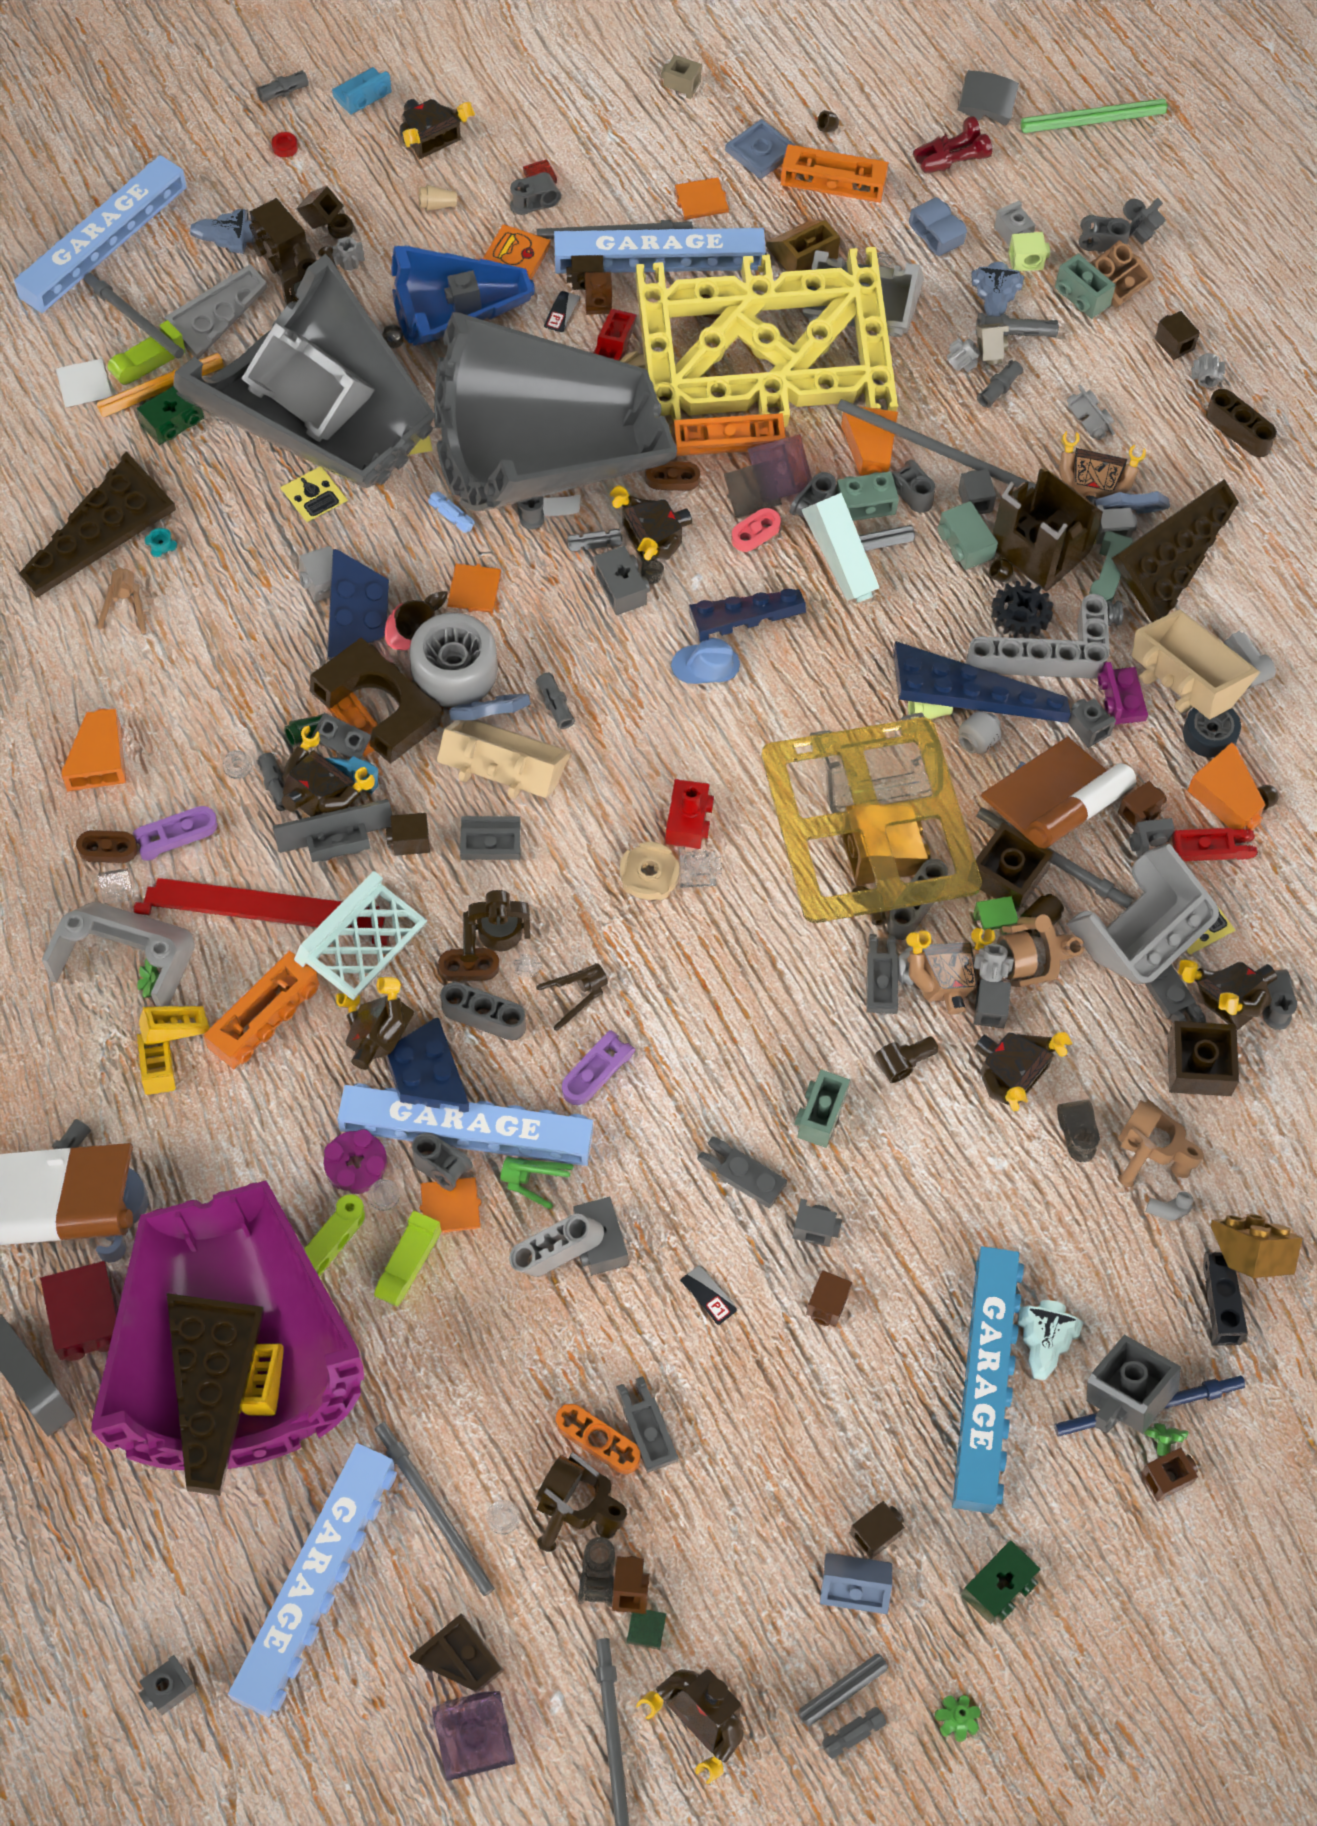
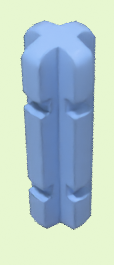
M433 492L428 500L429 505L435 510L438 508V512L453 525L456 524V527L463 533L470 532L475 524L474 520L468 515L464 516L465 512L449 499L446 501L447 498L441 492Z

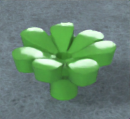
M146 958L145 967L140 966L139 974L143 979L137 982L138 990H143L144 998H149L152 996L151 992L160 973L157 967L151 965Z
M1154 1423V1427L1149 1426L1144 1432L1145 1435L1154 1438L1158 1442L1156 1454L1159 1456L1170 1453L1171 1444L1183 1442L1184 1439H1187L1189 1433L1188 1431L1176 1428H1168L1166 1430V1426L1161 1423Z
M951 1695L946 1696L943 1699V1704L946 1708L936 1710L935 1719L937 1721H944V1724L940 1727V1732L943 1736L947 1737L952 1732H955L956 1741L963 1742L966 1740L967 1732L971 1735L977 1734L979 1726L974 1719L980 1717V1709L977 1706L969 1707V1698L965 1695L959 1696L957 1701Z

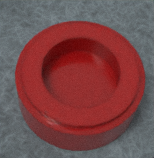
M290 132L276 134L272 138L273 152L279 157L293 156L298 150L296 136Z

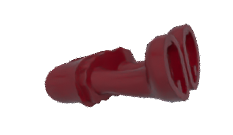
M974 116L964 120L963 132L948 139L945 133L942 138L938 136L913 151L914 159L917 163L921 164V170L925 174L937 171L945 172L946 169H950L952 163L971 159H986L993 154L991 140L987 134L980 133L979 123Z

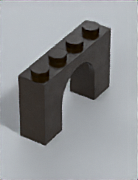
M362 637L310 675L309 691L329 709L350 693L362 688L383 690L396 700L399 706L398 709L372 729L370 746L390 764L441 724L443 709L435 699L429 698L421 691L415 681L409 680L404 676L396 664L386 660L374 645L368 644Z

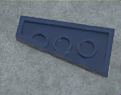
M784 589L781 592L768 594L760 592L753 596L740 598L731 596L725 600L718 601L703 600L697 604H690L689 612L698 639L702 642L709 640V634L720 632L723 636L733 633V628L745 625L747 628L759 626L762 619L767 618L770 621H777L806 613V602L800 589Z

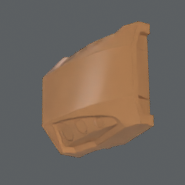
M1120 240L1090 262L1116 285L1111 304L1116 308L1155 279L1142 259L1132 253L1131 248Z

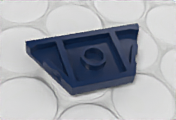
M333 549L327 646V659L329 660L361 637L367 643H373L385 638L388 610L389 579L338 549Z
M439 1018L432 1019L400 1039L394 1050L385 1056L401 1103L424 1104L427 1107L439 1109L441 1104L459 1106V1112H469V1102Z

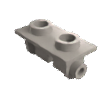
M1078 385L1081 393L1077 396L1073 394L1067 399L1068 408L1079 421L1085 416H1089L1081 423L1092 438L1101 440L1105 437L1107 430L1114 435L1115 433L1111 425L1114 423V420L1106 409L1101 411L1098 408L1097 404L1099 401L1091 390L1086 392L1081 385Z

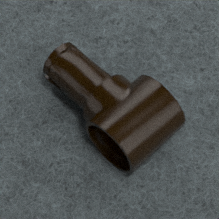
M932 1036L910 1046L906 1044L900 1046L899 1043L893 1042L878 1050L874 1058L889 1082L896 1083L909 1076L917 1062L937 1054L938 1045Z

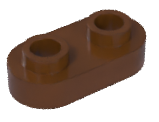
M669 461L665 465L645 470V481L650 488L655 490L689 491L699 485L700 469L691 462Z
M89 830L82 833L76 841L80 857L88 862L127 863L134 859L138 852L134 836L125 831ZM91 847H98L95 851H89ZM121 848H128L124 852H118Z
M475 948V955L478 956V960L474 962H464L460 959L463 955V949L447 950L438 960L440 975L450 982L490 980L498 974L500 968L498 955L489 948ZM482 964H487L490 966L486 970H482L479 968ZM453 965L459 967V969L456 971L449 970V968Z

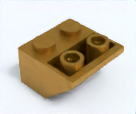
M812 220L767 241L765 246L788 272L811 270L815 250L828 252V258H838L840 236L826 220Z
M1247 1214L1246 1218L1226 1215L1225 1219L1211 1220V1229L1229 1268L1252 1278L1295 1275L1303 1238L1290 1233L1291 1228L1280 1224L1271 1225L1266 1223V1218L1257 1214Z

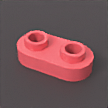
M763 508L737 524L732 530V545L739 551L748 552L775 536L780 530L781 517L779 513L770 508Z

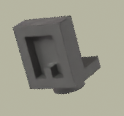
M1172 818L1137 822L1134 832L1130 834L1129 838L1131 850L1133 852L1136 851L1137 858L1149 850V844L1151 846H1160L1169 842L1175 829Z

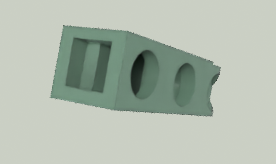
M1106 531L1099 554L1106 556L1100 577L1091 585L1089 594L1100 595L1106 601H1111L1112 603L1121 573L1111 558L1132 544L1133 538Z

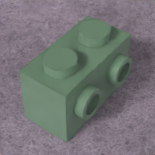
M1079 253L1059 267L1055 288L1062 296L1069 299L1076 305L1078 310L1084 312L1091 319L1110 307L1116 286Z
M891 471L875 472L858 477L849 476L837 480L835 495L842 493L853 521L896 514L899 496Z
M971 501L941 512L940 522L937 527L939 536L943 541L946 540L951 548L955 561L960 562L964 570L994 559L998 542Z
M820 1069L816 1082L811 1080L807 1088L805 1098L809 1099L806 1108L800 1107L794 1124L799 1126L797 1138L827 1148L846 1099L850 1079Z

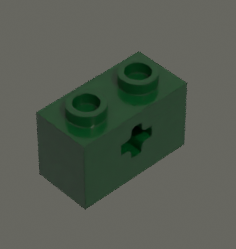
M174 386L136 408L141 426L159 446L166 441L174 439L178 434L189 427L197 425L204 419L203 410L176 394L178 391Z
M1010 1540L962 1591L961 1596L990 1625L997 1617L1003 1622L1016 1608V1605L1012 1603L1020 1593L1026 1597L1038 1585L1039 1582L1035 1577L1041 1569ZM1006 1579L1009 1582L1008 1587L1000 1590L997 1584Z

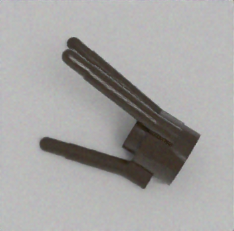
M599 963L536 986L537 990H542L553 986L561 987L577 981L583 992H590L588 996L554 1026L555 1031H558L594 998L603 994L601 987L607 985L608 980Z

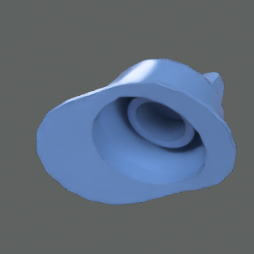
M709 638V640L700 642L699 645L682 648L675 654L671 664L673 674L679 680L690 684L729 681L736 676L740 667L739 658L733 651V648L718 638Z

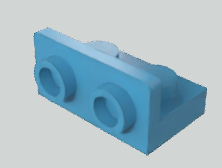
M374 67L332 89L333 97L350 115L392 92L390 74L387 71L380 74Z

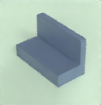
M831 1553L825 1554L820 1604L888 1614L892 1590V1563Z

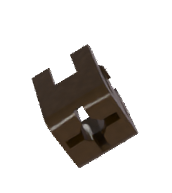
M1041 468L1035 489L1032 487L1027 491L1029 482L1026 481L1013 491L1014 483L1010 482L1000 499L993 536L998 542L996 553L1011 563L1012 566L1036 585L1041 586V589L1048 591L1090 553L1096 539L1103 511L1050 470Z

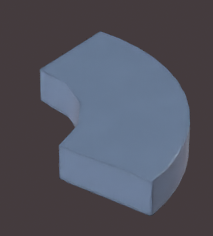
M1158 491L1147 494L1118 492L1095 499L1096 507L1097 505H1103L1104 510L1114 507L1120 509L1131 508V510H1136L1137 514L1157 512L1169 509L1170 507L1169 498Z
M527 694L500 695L491 701L479 702L477 700L471 704L455 706L449 710L451 720L474 721L489 715L514 713L531 703Z

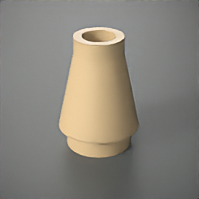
M427 184L426 187L419 188V208H425V211L456 207L457 205L456 191H449Z

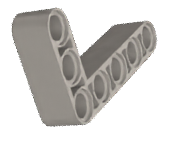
M1097 594L1085 596L1077 619L1078 641L976 637L970 642L966 664L1000 675L1098 678V674L1102 672L1104 663L1108 661L1110 654L1107 602L1102 596Z

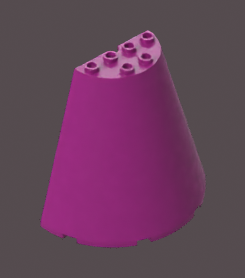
M267 1180L250 1183L247 1186L229 1191L218 1192L213 1195V1199L208 1203L202 1204L198 1200H188L185 1203L156 1209L140 1215L91 1423L92 1432L111 1450L117 1448L125 1450L126 1458L158 1468L184 1471L166 1293L263 1306L264 1317L257 1344H282L284 1346L279 1396L275 1415H246L241 1410L227 1469L254 1465L284 1456L300 1449L301 1440L314 1433H317L318 1438H321L336 1427L348 1415L360 1397V1384L364 1380L362 1358ZM259 1358V1362L271 1361V1358ZM258 1371L257 1374H267L268 1371ZM256 1385V1388H264V1385Z

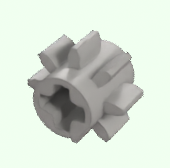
M352 237L338 239L337 246H332L335 264H340L344 270L357 269L359 261L365 260L362 242L356 243Z
M959 337L949 345L950 353L947 355V359L955 370L960 371L964 368L968 373L978 365L977 357L980 356V351L972 340L967 339L963 342Z
M1207 353L1201 355L1198 360H1194V367L1191 368L1192 379H1198V385L1202 387L1216 386L1219 381H1223L1225 362H1219V356Z
M988 944L984 949L980 948L979 954H976L974 968L980 969L979 975L982 979L989 982H998L1003 977H1008V973L1012 971L1014 958L1007 957L1008 951L1004 946Z

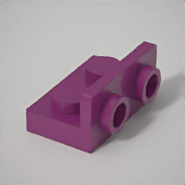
M1105 662L1102 672L1098 674V686L1100 690H1104V709L1107 714L1116 719L1115 725L1146 721L1148 712L1136 667L1113 669L1111 662Z

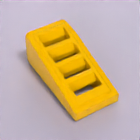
M203 1006L143 1007L139 1019V1027L144 1044L160 1043L204 1034L210 1029ZM194 1017L195 1023H191L189 1018Z
M137 1034L144 1093L152 1095L174 1091L176 1086L170 1041L160 1042L163 1043V1046L145 1049V1046L160 1043L144 1044L142 1034Z
M257 1344L241 1409L244 1414L275 1415L284 1351L282 1344ZM259 1358H271V1361L259 1362ZM258 1371H268L267 1374H257ZM256 1385H264V1388H256Z

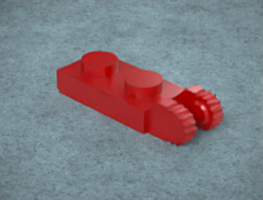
M1211 828L1175 830L1171 836L1173 848L1183 861L1226 860L1234 858L1243 860L1251 859L1258 855L1256 846H1235L1237 843H1248L1255 839L1254 831L1250 829Z

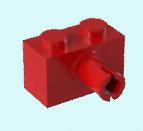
M679 779L674 780L666 828L667 845L701 849L702 838L708 839L710 821H705L706 813H712L714 796L709 795L710 784Z

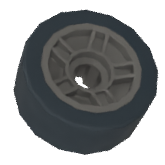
M1193 707L1188 713L1182 732L1184 741L1190 750L1200 756L1214 758L1230 743L1236 745L1242 726L1240 717L1233 708L1209 720Z

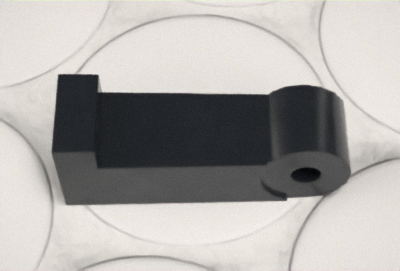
M1205 1252L1203 1270L1206 1279L1212 1326L1210 1333L1212 1346L1241 1345L1248 1331L1236 1270L1228 1267L1222 1252Z

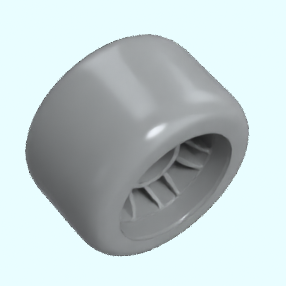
M443 613L425 621L413 635L409 650L413 681L418 684L421 691L429 698L435 699L440 706L453 708L462 704H471L474 701L481 700L492 689L498 671L496 643L491 631L480 620L463 613Z

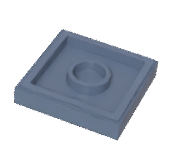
M761 119L725 145V151L758 178L762 179L783 164L787 145L795 144Z

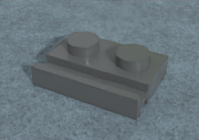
M461 816L460 859L520 860V816Z

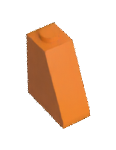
M861 407L895 423L897 422L898 412ZM843 412L841 427L860 476L870 475L875 472H889L895 434Z
M102 708L93 712H86L61 771L67 791L126 783L121 723L116 708Z
M1230 743L1192 777L1187 791L1229 828L1254 830L1263 819L1260 815L1265 807V803L1237 747Z

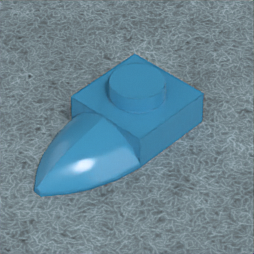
M354 756L350 760L325 758L355 781V783L357 782L355 779L356 771L361 767H365L368 773L362 780H366L370 775H373L375 783L371 789L364 791L372 794L378 787V768L370 762L360 760Z

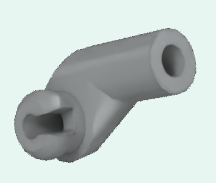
M911 946L898 957V980L902 984L906 983L909 986L915 984L909 977V962L907 959L910 956V951L913 950Z
M1179 1192L1177 1198L1168 1203L1150 1197L1145 1212L1169 1221H1175L1189 1214L1193 1208V1197L1188 1192Z

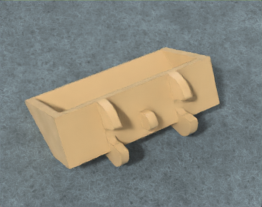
M1180 609L1136 630L1131 657L1147 669L1139 675V679L1145 684H1151L1159 678L1164 687H1170L1182 697L1174 704L1175 709L1181 713L1187 712L1194 707L1210 720L1231 709L1260 674L1259 670Z
M456 720L444 729L437 762L460 769L459 780L465 783L472 774L508 785L510 786L508 797L513 799L517 798L521 790L547 798L555 790L571 751L477 720Z

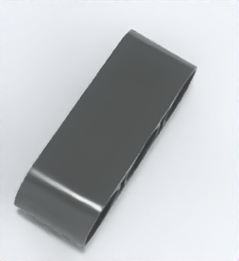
M929 859L920 867L890 910L887 923L889 935H895L897 940H905L908 934L916 930L945 887L948 868L943 861ZM934 875L939 879L933 880L930 879L928 876ZM913 897H919V898H921L923 901L917 902V901L913 900L912 898H913ZM897 919H904V920H906L908 923H906V924H901V923H898L896 920H897Z
M458 982L448 983L441 990L442 1010L449 1019L507 1040H518L524 1035L526 1031L525 1011L519 1004ZM453 998H459L462 1000L458 1004H451L448 1002ZM482 1008L490 1010L487 1014L477 1013ZM511 1018L519 1021L513 1025L505 1023L506 1020Z

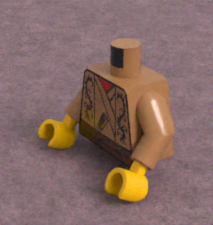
M1067 431L1062 435L1061 442L1065 446V451L1061 453L1059 474L1066 484L1095 506V499L1118 492L1127 493L1131 490L1139 470L1137 467L1138 462L1143 461L1146 457L1145 448L1142 456L1137 458L1132 455L1135 445L1131 446L1129 450L1131 460L1129 464H1126L1127 459L1079 448H1076L1075 452H1073V447L1080 439L1078 432L1075 433L1074 443L1067 442Z
M975 928L972 931L971 939L975 943V947L971 946V942L930 944L931 935L928 931L920 930L918 933L911 932L908 934L907 944L913 947V950L910 951V956L907 958L909 962V977L922 991L926 1000L929 1002L945 1001L949 1015L959 1014L966 1010L963 999L976 989L980 976V969L974 968L975 956L979 954L980 948L984 949V945L991 944L994 941L995 933L992 929L985 930L983 939V928Z

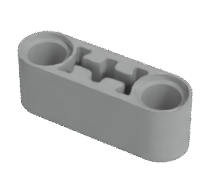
M573 1214L515 1245L510 1252V1264L516 1271L533 1277L542 1276L598 1246L604 1236L603 1226L592 1218L582 1214ZM586 1225V1232L581 1237V1231L583 1227ZM532 1254V1261L528 1265V1258Z

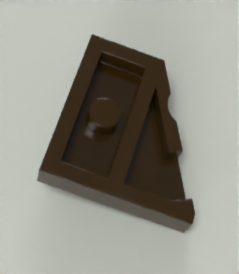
M462 1613L409 1656L413 1662L477 1693L504 1671V1668Z

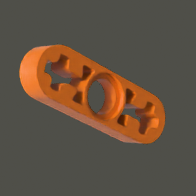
M566 1404L558 1410L556 1414V1427L560 1434L618 1473L630 1474L639 1467L641 1454L634 1442L576 1404ZM573 1414L577 1415V1423L584 1428L586 1422L590 1423L584 1430L582 1438L578 1436L581 1434V1429L576 1425L571 1424L569 1427H565V1419L563 1418L565 1415L567 1417H571ZM594 1431H602L607 1435L608 1441L602 1447H594L589 1443V1435ZM614 1440L618 1442L616 1443V1450L623 1454L628 1450L632 1452V1463L629 1461L624 1462V1464L619 1463L620 1456L613 1450L610 1456L606 1455L611 1449Z

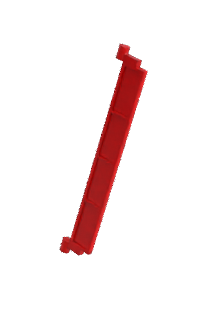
M158 878L155 887H147L144 902H135L134 913L150 915L153 906L318 928L342 901ZM358 917V928H373L371 917ZM377 917L378 927L384 928L385 917ZM372 935V944L375 945L374 935ZM380 936L381 945L388 946L389 936Z

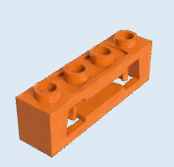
M788 144L782 164L780 185L881 203L889 162ZM800 173L805 175V179H809L810 175L813 176L812 182L798 180L796 177ZM853 183H857L858 189H861L862 185L870 186V192L853 190Z
M783 413L674 420L671 428V435L677 446L676 456L778 450L782 448L786 440Z
M290 950L203 1035L207 1048L233 1070L240 1063H246L252 1057L254 1050L262 1042H267L274 1035L276 1028L283 1021L291 1019L297 1007L305 999L309 1000L318 990L317 972L307 964L302 967L294 961L296 955ZM280 987L279 991L281 993L277 996L275 991ZM248 1024L249 1029L244 1033V1027Z

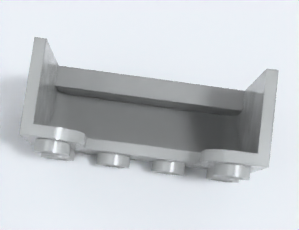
M1170 843L1146 851L1134 862L1132 875L1144 893L1108 927L1091 911L1080 912L1067 923V926L1074 935L1082 939L1084 942L1082 945L1097 963L1136 984L1154 981L1217 921L1219 916V909L1215 901Z

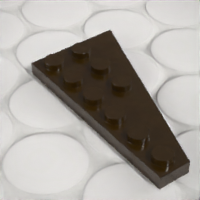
M127 451L121 456V462L116 468H111L106 473V479L98 488H93L70 514L66 525L61 530L57 529L51 536L52 541L43 550H39L19 572L21 581L36 598L176 510L175 503Z
M1225 479L1209 488L1111 558L1151 622L1167 616L1169 611L1175 607L1178 602L1177 598L1182 590L1188 586L1206 557V551L1217 539V533L1221 527L1225 526L1238 505L1239 501Z
M166 1293L186 1488L190 1492L221 1496L264 1317V1307Z

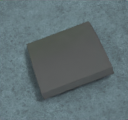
M968 70L965 75L957 110L968 116H974L978 121L985 115L1006 126L1012 117L1019 83L993 73Z

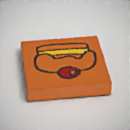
M502 224L483 259L524 268L527 270L529 279L532 280L551 247V240Z

